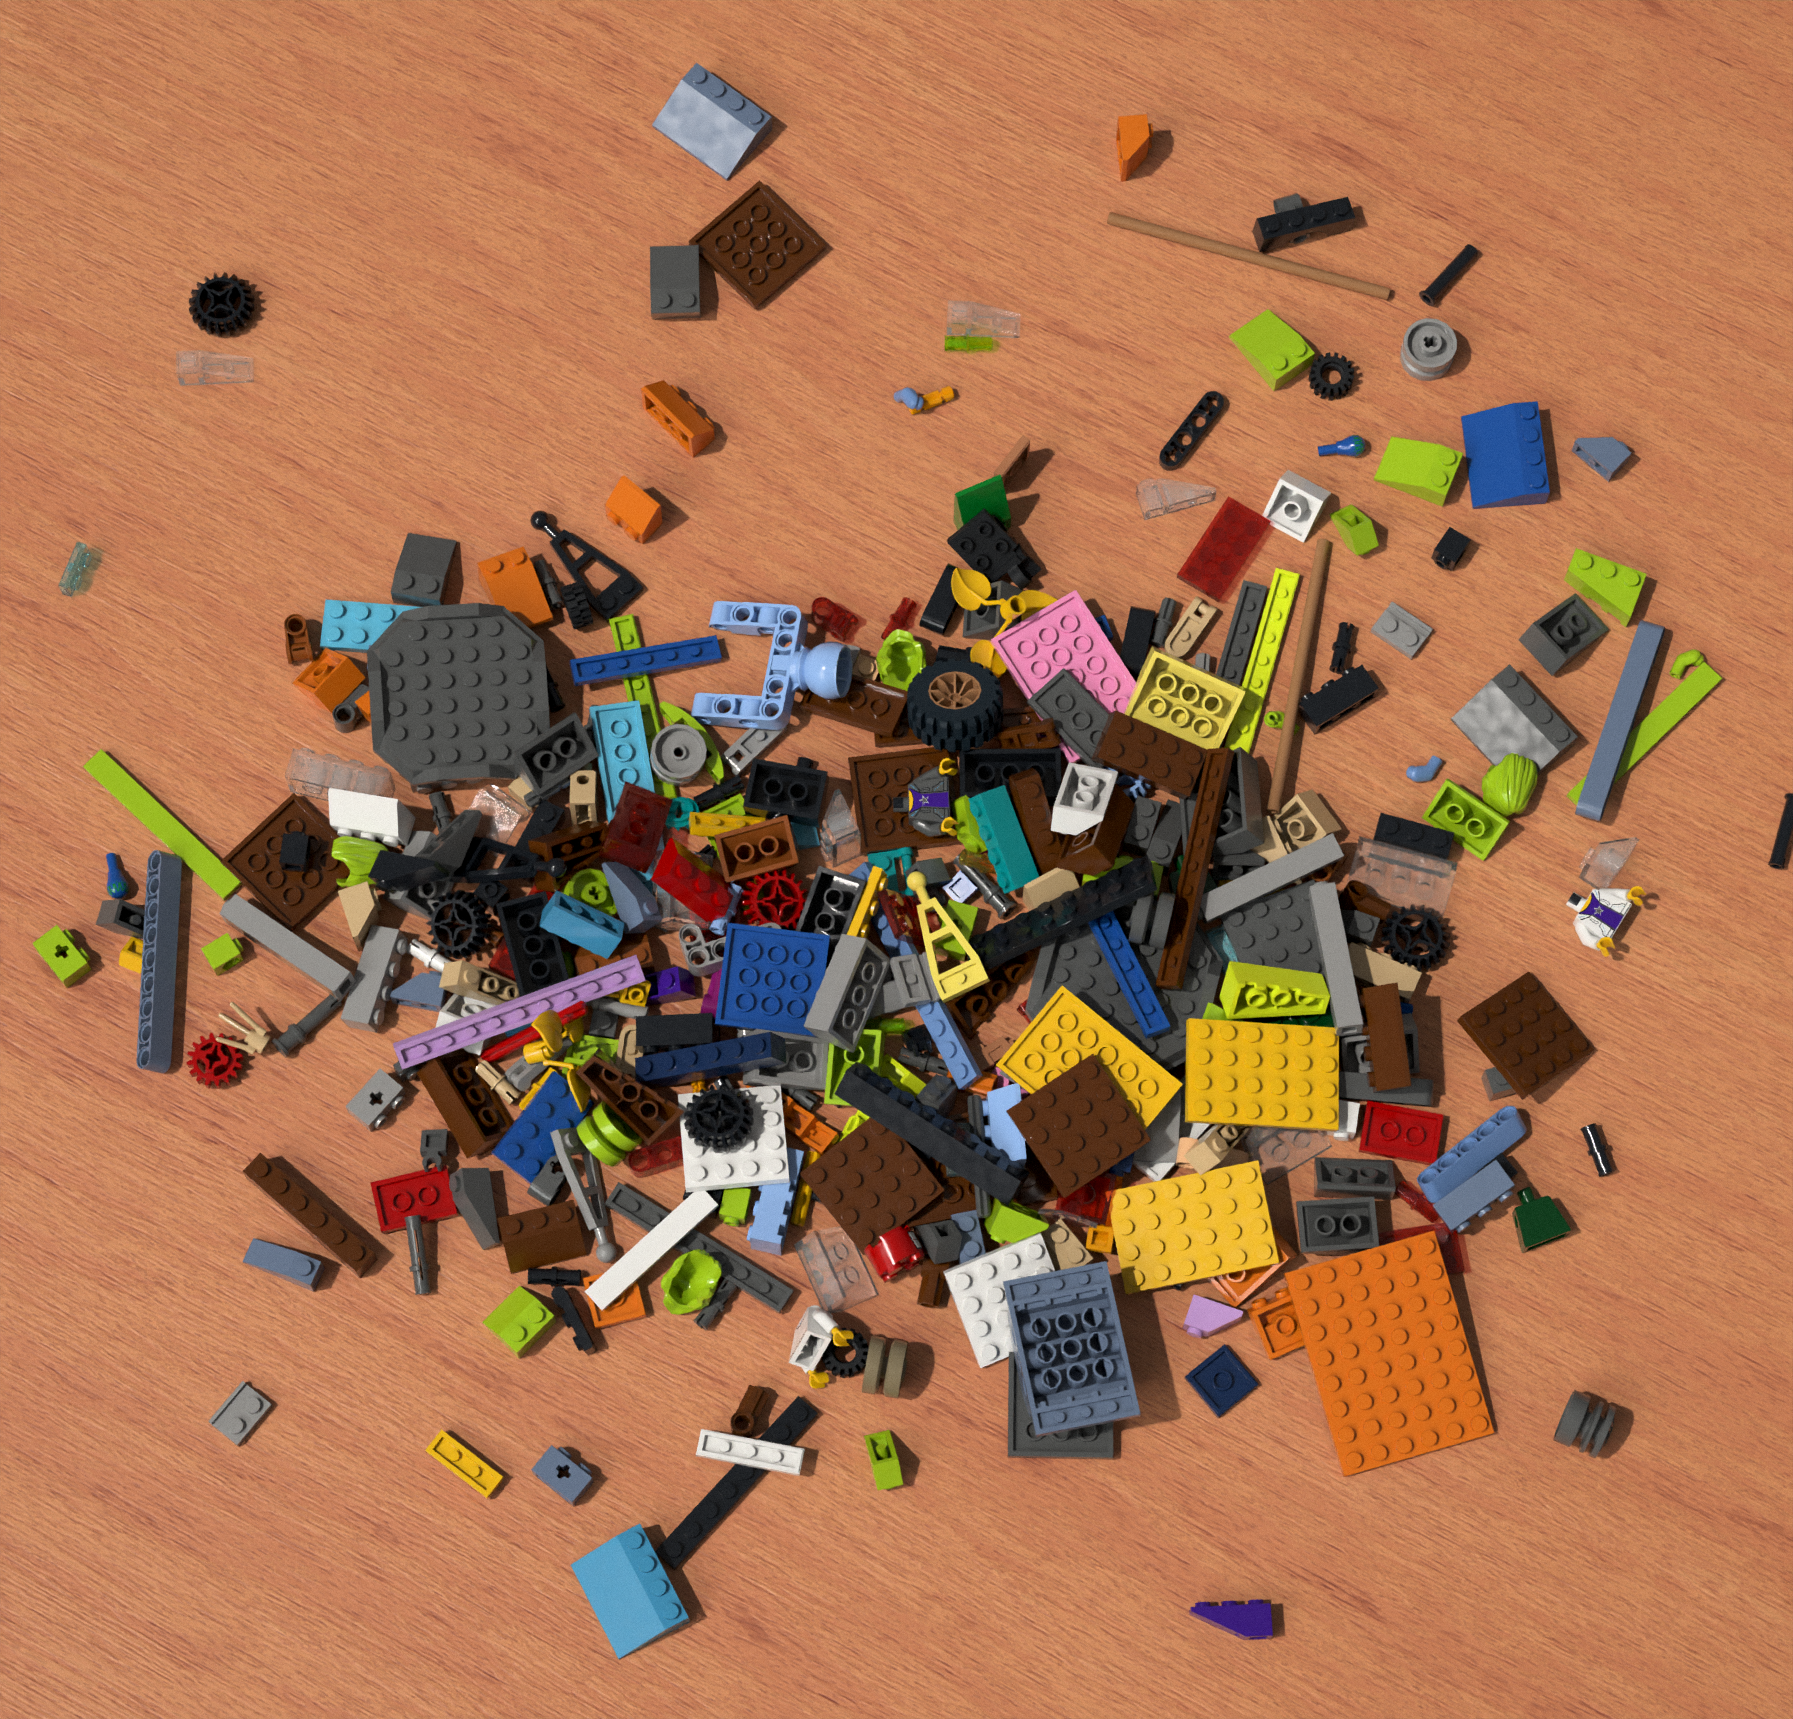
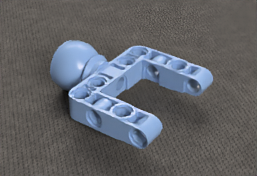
M716 601L713 603L709 628L731 631L733 634L761 636L762 633L774 635L762 696L696 693L691 716L698 723L780 730L789 723L795 691L799 688L803 691L809 688L813 693L824 699L843 698L847 695L852 680L853 668L850 648L847 645L831 641L821 643L812 650L808 647L804 648L808 622L798 607L794 605ZM749 616L747 620L742 621L744 617ZM796 619L794 623L789 624L791 620ZM792 642L788 647H784L786 643ZM783 687L781 692L775 693L777 689ZM731 707L727 713H723L725 709ZM778 711L775 716L770 717L773 712Z

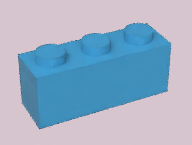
M557 890L542 910L540 927L591 951L593 954L608 959L622 940L624 923Z

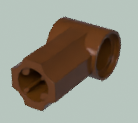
M1357 880L1349 881L1338 898L1341 910H1357L1380 918V924L1386 919L1392 905L1368 893L1367 887Z
M925 1254L921 1271L922 1281L917 1300L918 1305L939 1309L944 1281L946 1282L943 1271L949 1269L950 1261L934 1264L930 1256Z
M749 1385L736 1413L731 1417L730 1423L733 1435L750 1438L753 1435L754 1427L770 1397L769 1393L757 1386ZM744 1420L750 1425L745 1430H739L735 1426L737 1422Z

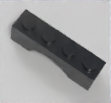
M1344 197L1257 218L1252 233L1259 252L1281 248L1290 240L1306 233L1324 232L1327 236L1351 231L1355 215L1349 198Z

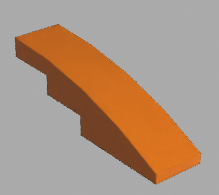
M746 1085L745 1088L756 1087V1086ZM781 1092L785 1131L821 1155L825 1154L840 1138L839 1134L818 1121L816 1116L797 1105L792 1098Z

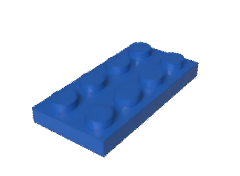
M552 1071L491 1154L531 1185L547 1160L556 1155L550 1132L557 1129L577 1127L594 1102L589 1099L586 1109L580 1112L568 1081L557 1072Z

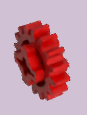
M213 1032L210 1033L207 1040L200 1036L202 1043L197 1044L193 1042L192 1046L195 1051H188L187 1053L192 1059L186 1062L188 1068H193L189 1073L192 1077L197 1076L196 1081L199 1085L205 1081L207 1088H210L212 1083H215L217 1089H220L221 1082H225L229 1086V1078L237 1079L238 1075L235 1071L243 1069L242 1065L238 1063V1061L244 1060L243 1055L238 1053L241 1049L217 1042ZM220 1033L219 1037L225 1038L224 1034ZM225 1048L231 1052L232 1059L224 1056ZM216 1057H219L220 1061H215L214 1065H212L210 1060H215ZM198 1063L206 1066L205 1074L199 1069Z

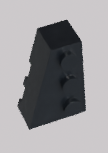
M713 1013L636 1016V1047L640 1053L648 1056L720 1042V1026L715 1025L716 1018Z

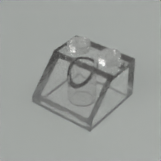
M1631 837L1600 842L1596 849L1591 847L1579 866L1582 869L1579 878L1597 890L1609 888L1632 855L1639 839Z

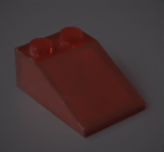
M625 782L598 855L646 874L655 857L672 800Z

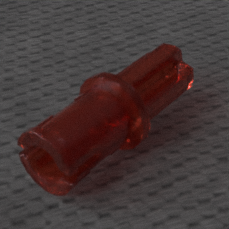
M903 597L895 613L889 616L890 621L881 635L884 641L896 629L902 630L907 627V620L917 607V604L912 600L908 608H906L910 598Z
M1404 1180L1399 1183L1394 1194L1404 1200L1411 1210L1414 1208L1429 1222L1434 1223L1439 1216L1433 1209V1205L1423 1197L1424 1194L1415 1191Z

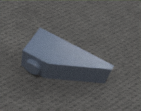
M604 862L601 864L620 920L624 923L625 934L644 933L662 921L655 897L624 862Z
M253 1238L242 1261L245 1264L313 1292L325 1269L321 1261Z

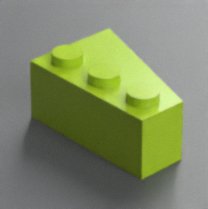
M1576 548L1564 581L1586 598H1591L1602 607L1603 611L1609 612L1620 620L1624 627H1627L1646 573Z

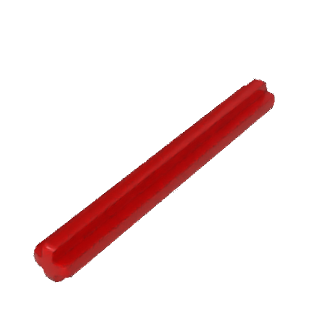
M579 1001L557 1012L562 1022V1027L587 1015L589 1008L584 1001ZM530 1026L484 1049L480 1056L483 1061L486 1060L492 1063L524 1047L525 1044L532 1043L542 1037L533 1026Z

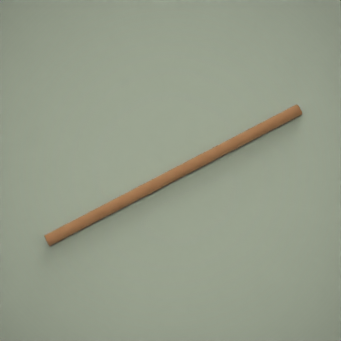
M1110 212L1107 224L1388 300L1391 289L1388 287Z
M1326 539L1317 540L1266 810L1270 814H1278L1280 810L1330 543Z

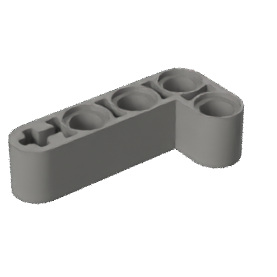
M772 922L759 926L781 929L778 924ZM686 924L682 926L679 930L680 948L690 973L699 977L722 969L723 957L718 956L717 953L725 949L726 937L705 943L702 932L697 925ZM690 935L697 937V939L693 942H687L684 940L687 936ZM696 958L705 960L701 965L692 963Z

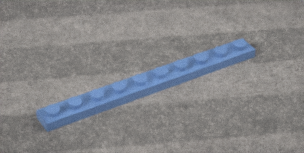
M871 862L862 863L849 876L867 882L873 868ZM886 891L884 893L881 892L878 898V911L875 916H871L870 920L890 958L911 954L919 955ZM942 999L936 1003L933 1001L916 1006L958 1088H968L983 1075L947 1006L943 1003Z

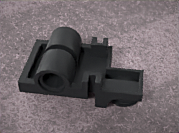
M985 508L947 539L948 544L974 571L983 574L990 583L996 582L1004 574L1008 573L1012 581L1023 590L1032 583V577L1041 570V567L1022 548V545L1020 543L1017 544L1016 539L1012 538L1004 524Z

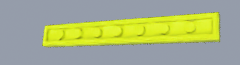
M1279 568L1275 569L1242 684L1246 692L1232 720L1224 748L1235 750L1241 747L1248 754L1250 752L1300 574Z

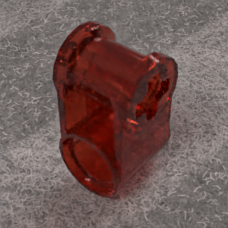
M819 597L812 603V621L838 641L844 642L847 639V633L853 625L856 626L859 623V620L851 612L841 608L826 597ZM819 608H825L828 610L829 613L826 615H819L816 612V610Z

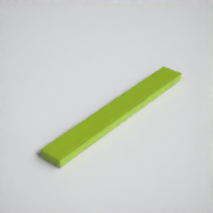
M633 614L609 619L616 652L641 648ZM648 674L623 678L628 702L638 700L640 702L650 761L652 742L658 732L661 731ZM651 768L657 805L677 798L674 785L667 784L658 779Z
M1705 662L1693 671L1631 732L1614 784L1722 680ZM1587 775L1566 796L1576 806Z
M102 749L83 766L96 781L175 855H178L181 861L224 901L242 885L221 864L216 856Z

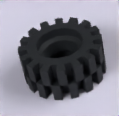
M1329 352L1326 353L1325 357L1320 355L1318 360H1314L1309 374L1310 388H1314L1316 396L1320 393L1321 399H1325V396H1328V401H1333V397H1336L1338 400L1341 399L1342 394L1344 396L1348 394L1354 379V367L1351 368L1352 363L1350 360L1346 362L1344 355L1338 358L1339 353H1334V356H1331ZM1333 369L1339 372L1341 379L1338 383L1330 384L1323 380L1322 373L1325 370Z
M580 581L560 587L574 630L593 624L591 611Z
M850 1329L854 1338L846 1339L847 1343L852 1345L856 1351L853 1360L841 1362L836 1358L835 1351L838 1346L833 1342V1335L822 1355L826 1369L830 1370L835 1376L836 1374L840 1375V1378H845V1376H849V1378L854 1377V1374L861 1373V1370L866 1366L869 1347L860 1332L856 1333L854 1329Z

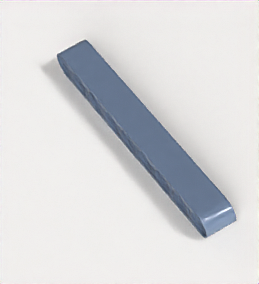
M1643 620L1639 622L1578 800L1575 815L1596 821H1601L1662 643L1665 626Z
M154 850L150 854L147 863L136 1061L140 1069L164 1074L170 1067L172 1055L182 861L178 855Z

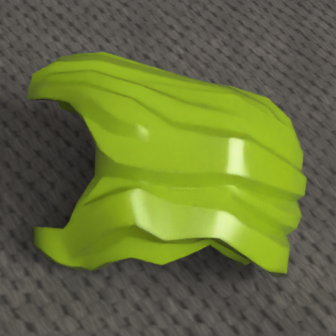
M899 629L893 631L883 642V646L876 657L882 683L908 691L909 684L918 672L921 673V670L927 666L924 645L916 641L910 632Z
M1510 753L1497 766H1490L1482 778L1484 804L1501 816L1521 814L1526 809L1528 801L1537 785V768L1533 760Z
M341 836L334 839L332 857L343 861L350 869L349 877L347 879H336L337 884L341 887H351L364 882H368V885L376 884L368 875L380 850L388 851V849L380 843L351 836Z
M700 1249L682 1254L674 1261L672 1267L661 1280V1288L664 1291L663 1303L671 1314L689 1313L694 1310H700L710 1304L722 1273L719 1261L715 1260L709 1253H706L705 1250Z

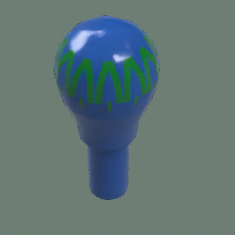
M1351 435L1341 441H1337L1336 444L1318 446L1319 456L1337 453L1338 455L1357 457L1365 451L1366 443L1361 436Z
M108 853L106 855L109 869L107 892L114 899H122L129 892V884L118 867L116 854Z

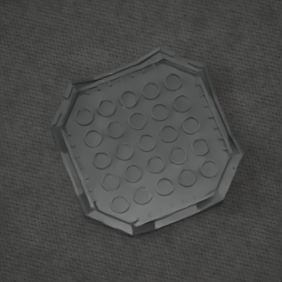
M470 603L425 606L403 611L367 650L373 752L393 767L413 787L439 781L489 778L515 780L518 774L514 768L513 752L550 729L544 641L504 606Z
M1137 899L1113 910L1127 940L1131 930L1129 923L1134 902L1137 903ZM1153 900L1152 906L1157 907L1158 901ZM1086 923L1042 944L1025 1014L1032 1022L1058 989L1064 986L1170 1073V1070L1181 1064H1186V1020L1188 1018L1202 1019L1207 1004L1213 1003L1223 960L1199 924L1196 923L1182 989H1160L1155 985L1163 949L1150 946L1151 930H1146L1143 943L1129 942L1171 1026L1169 1031L1146 1039L1089 924Z

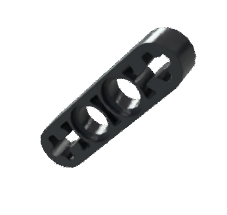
M1216 391L1207 392L1166 443L1159 455V464L1163 469L1167 471L1176 470L1215 421L1224 405V399L1220 393ZM1216 400L1217 406L1213 405L1209 413H1207L1206 409L1208 408L1209 401ZM1197 416L1202 417L1205 420V425L1196 427L1192 424V419ZM1181 435H1187L1191 438V443L1181 445L1177 439ZM1175 448L1177 452L1174 461L1166 462V456H1171Z

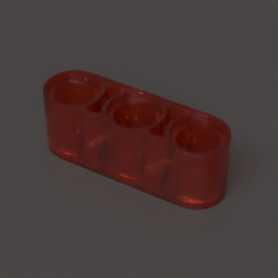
M681 1136L633 1151L628 1158L629 1169L632 1175L644 1178L684 1165ZM662 1151H669L672 1154L671 1158L667 1161L660 1160L658 1155ZM638 1159L647 1161V1165L642 1169L633 1166L634 1162Z

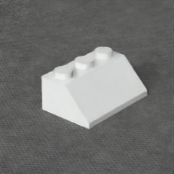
M1069 762L1053 806L1051 831L1078 835L1103 821L1118 772Z
M329 788L330 826L337 832L338 836H353L374 842L375 840L383 841L384 844L392 847H397L398 844L408 845L416 817L399 799Z

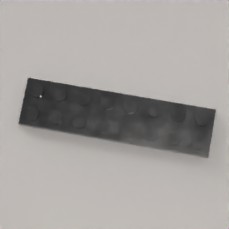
M1148 855L1133 859L1129 864L1110 870L1106 875L1098 879L1087 881L1083 886L1075 890L1066 891L1052 901L1043 902L1029 912L1020 913L1006 923L997 924L983 934L974 935L970 938L969 944L981 959L985 970L992 969L1157 890L1152 862Z

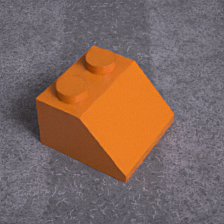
M1147 114L1118 116L1116 146L1121 182L1126 181L1147 158L1148 149L1152 148L1153 125L1148 123Z
M623 475L605 504L606 517L615 526L619 524L623 527L625 534L633 541L637 539L644 544L663 524L661 505Z
M325 648L292 684L321 709L333 713L334 708L338 704H342L366 677L348 657Z

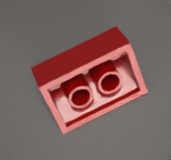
M673 837L669 838L651 880L704 921L708 922L725 917L734 896L730 884H726L724 876Z

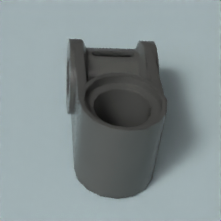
M557 1155L547 1160L527 1191V1194L546 1206L552 1205L567 1181L564 1171L562 1173L558 1171L555 1174L553 1169L555 1165H561Z

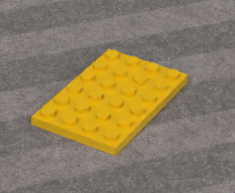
M1064 986L1058 989L996 1064L1000 1070L1028 1093L1032 1094L1091 1054H1094L1144 1130L1148 1128L1183 1085Z
M1188 1018L1186 1020L1185 1122L1321 1131L1339 1130V1036H1336L1335 1028Z
M1258 1160L1209 1170L1202 1175L1194 1173L1106 1192L1125 1293L1127 1295L1280 1264Z

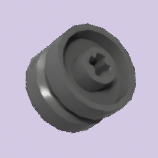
M1153 891L1138 898L1137 903L1134 902L1129 923L1131 930L1128 942L1143 943L1146 930H1151L1150 946L1164 949L1175 894L1162 892L1159 895L1156 907L1152 906L1154 899Z

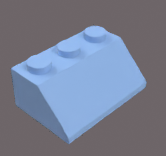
M1015 1083L987 1092L986 1100L982 1101L983 1116H988V1125L984 1126L985 1141H990V1147L998 1149L1002 1155L1011 1161L1020 1163L1025 1168L1027 1159L1025 1140L1006 1113L1008 1109L1021 1101L1020 1085Z

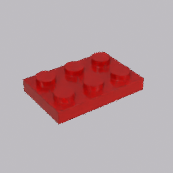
M1367 1101L1358 1152L1431 1165L1437 1159L1443 1114Z
M446 1164L443 1165V1170L439 1172L437 1167L429 1168L428 1172L420 1170L370 1183L382 1234L405 1229L406 1221L404 1217L421 1215V1224L458 1216L452 1191L449 1188L450 1178Z

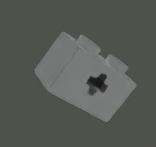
M380 1068L346 1105V1109L350 1115L372 1132L375 1127L378 1129L386 1122L388 1118L386 1115L392 1109H397L403 1103L405 1091L400 1084ZM373 1100H382L383 1103L381 1105L378 1103L374 1104Z

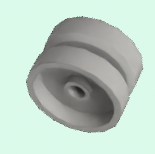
M1425 318L1413 323L1404 335L1400 350V361L1403 369L1410 376L1421 381L1440 379L1448 373L1457 350V339L1454 331L1446 323L1438 319Z
M682 724L670 725L658 732L652 742L650 753L651 768L658 779L667 784L677 786L688 784L696 779L702 771L706 759L707 749L703 737L697 730ZM679 753L682 754L681 757L675 756V755H678Z

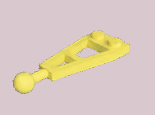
M919 871L909 874L907 885L912 891L917 893L921 902L916 907L934 984L943 1003L989 982L990 979L979 956L935 897L930 899L925 888L927 885L926 876ZM935 909L947 926L931 933L927 913ZM954 935L971 960L940 974L934 944Z

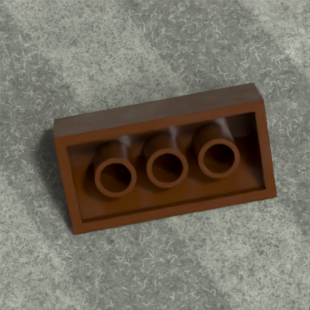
M1117 784L1114 786L1103 821L1078 835L1066 834L1055 863L1059 869L1094 876L1102 871H1109L1115 865V858L1121 848L1120 844L1126 834V828L1132 818L1131 814L1135 806Z
M1398 983L1363 988L1360 990L1358 1000L1364 1018L1361 1034L1366 1036L1367 1046L1363 1048L1364 1058L1366 1062L1369 1061L1371 1071L1367 1072L1368 1086L1373 1087V1093L1410 1087L1411 1079Z
M460 1049L430 1059L417 1072V1075L465 1156L471 1158L494 1149L513 1122L495 1091H492L490 1089L491 1086L476 1072L475 1069L478 1063L472 1053Z

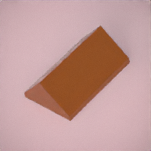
M788 815L714 835L726 884L800 864L799 845Z

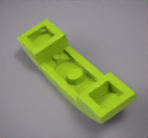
M664 701L660 703V713L670 725H688L697 730L703 737L707 749L706 755L709 757L705 760V769L718 785L723 783L722 761L713 740L706 730L682 709Z

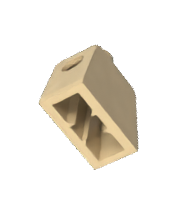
M587 763L570 775L572 826L586 821L598 822L596 771L592 770L591 763Z

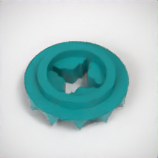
M686 797L670 799L659 810L661 824H665L668 830L673 827L677 831L681 827L689 829L690 812H699V807L695 801ZM681 809L683 814L680 818H676V816L679 813V810Z

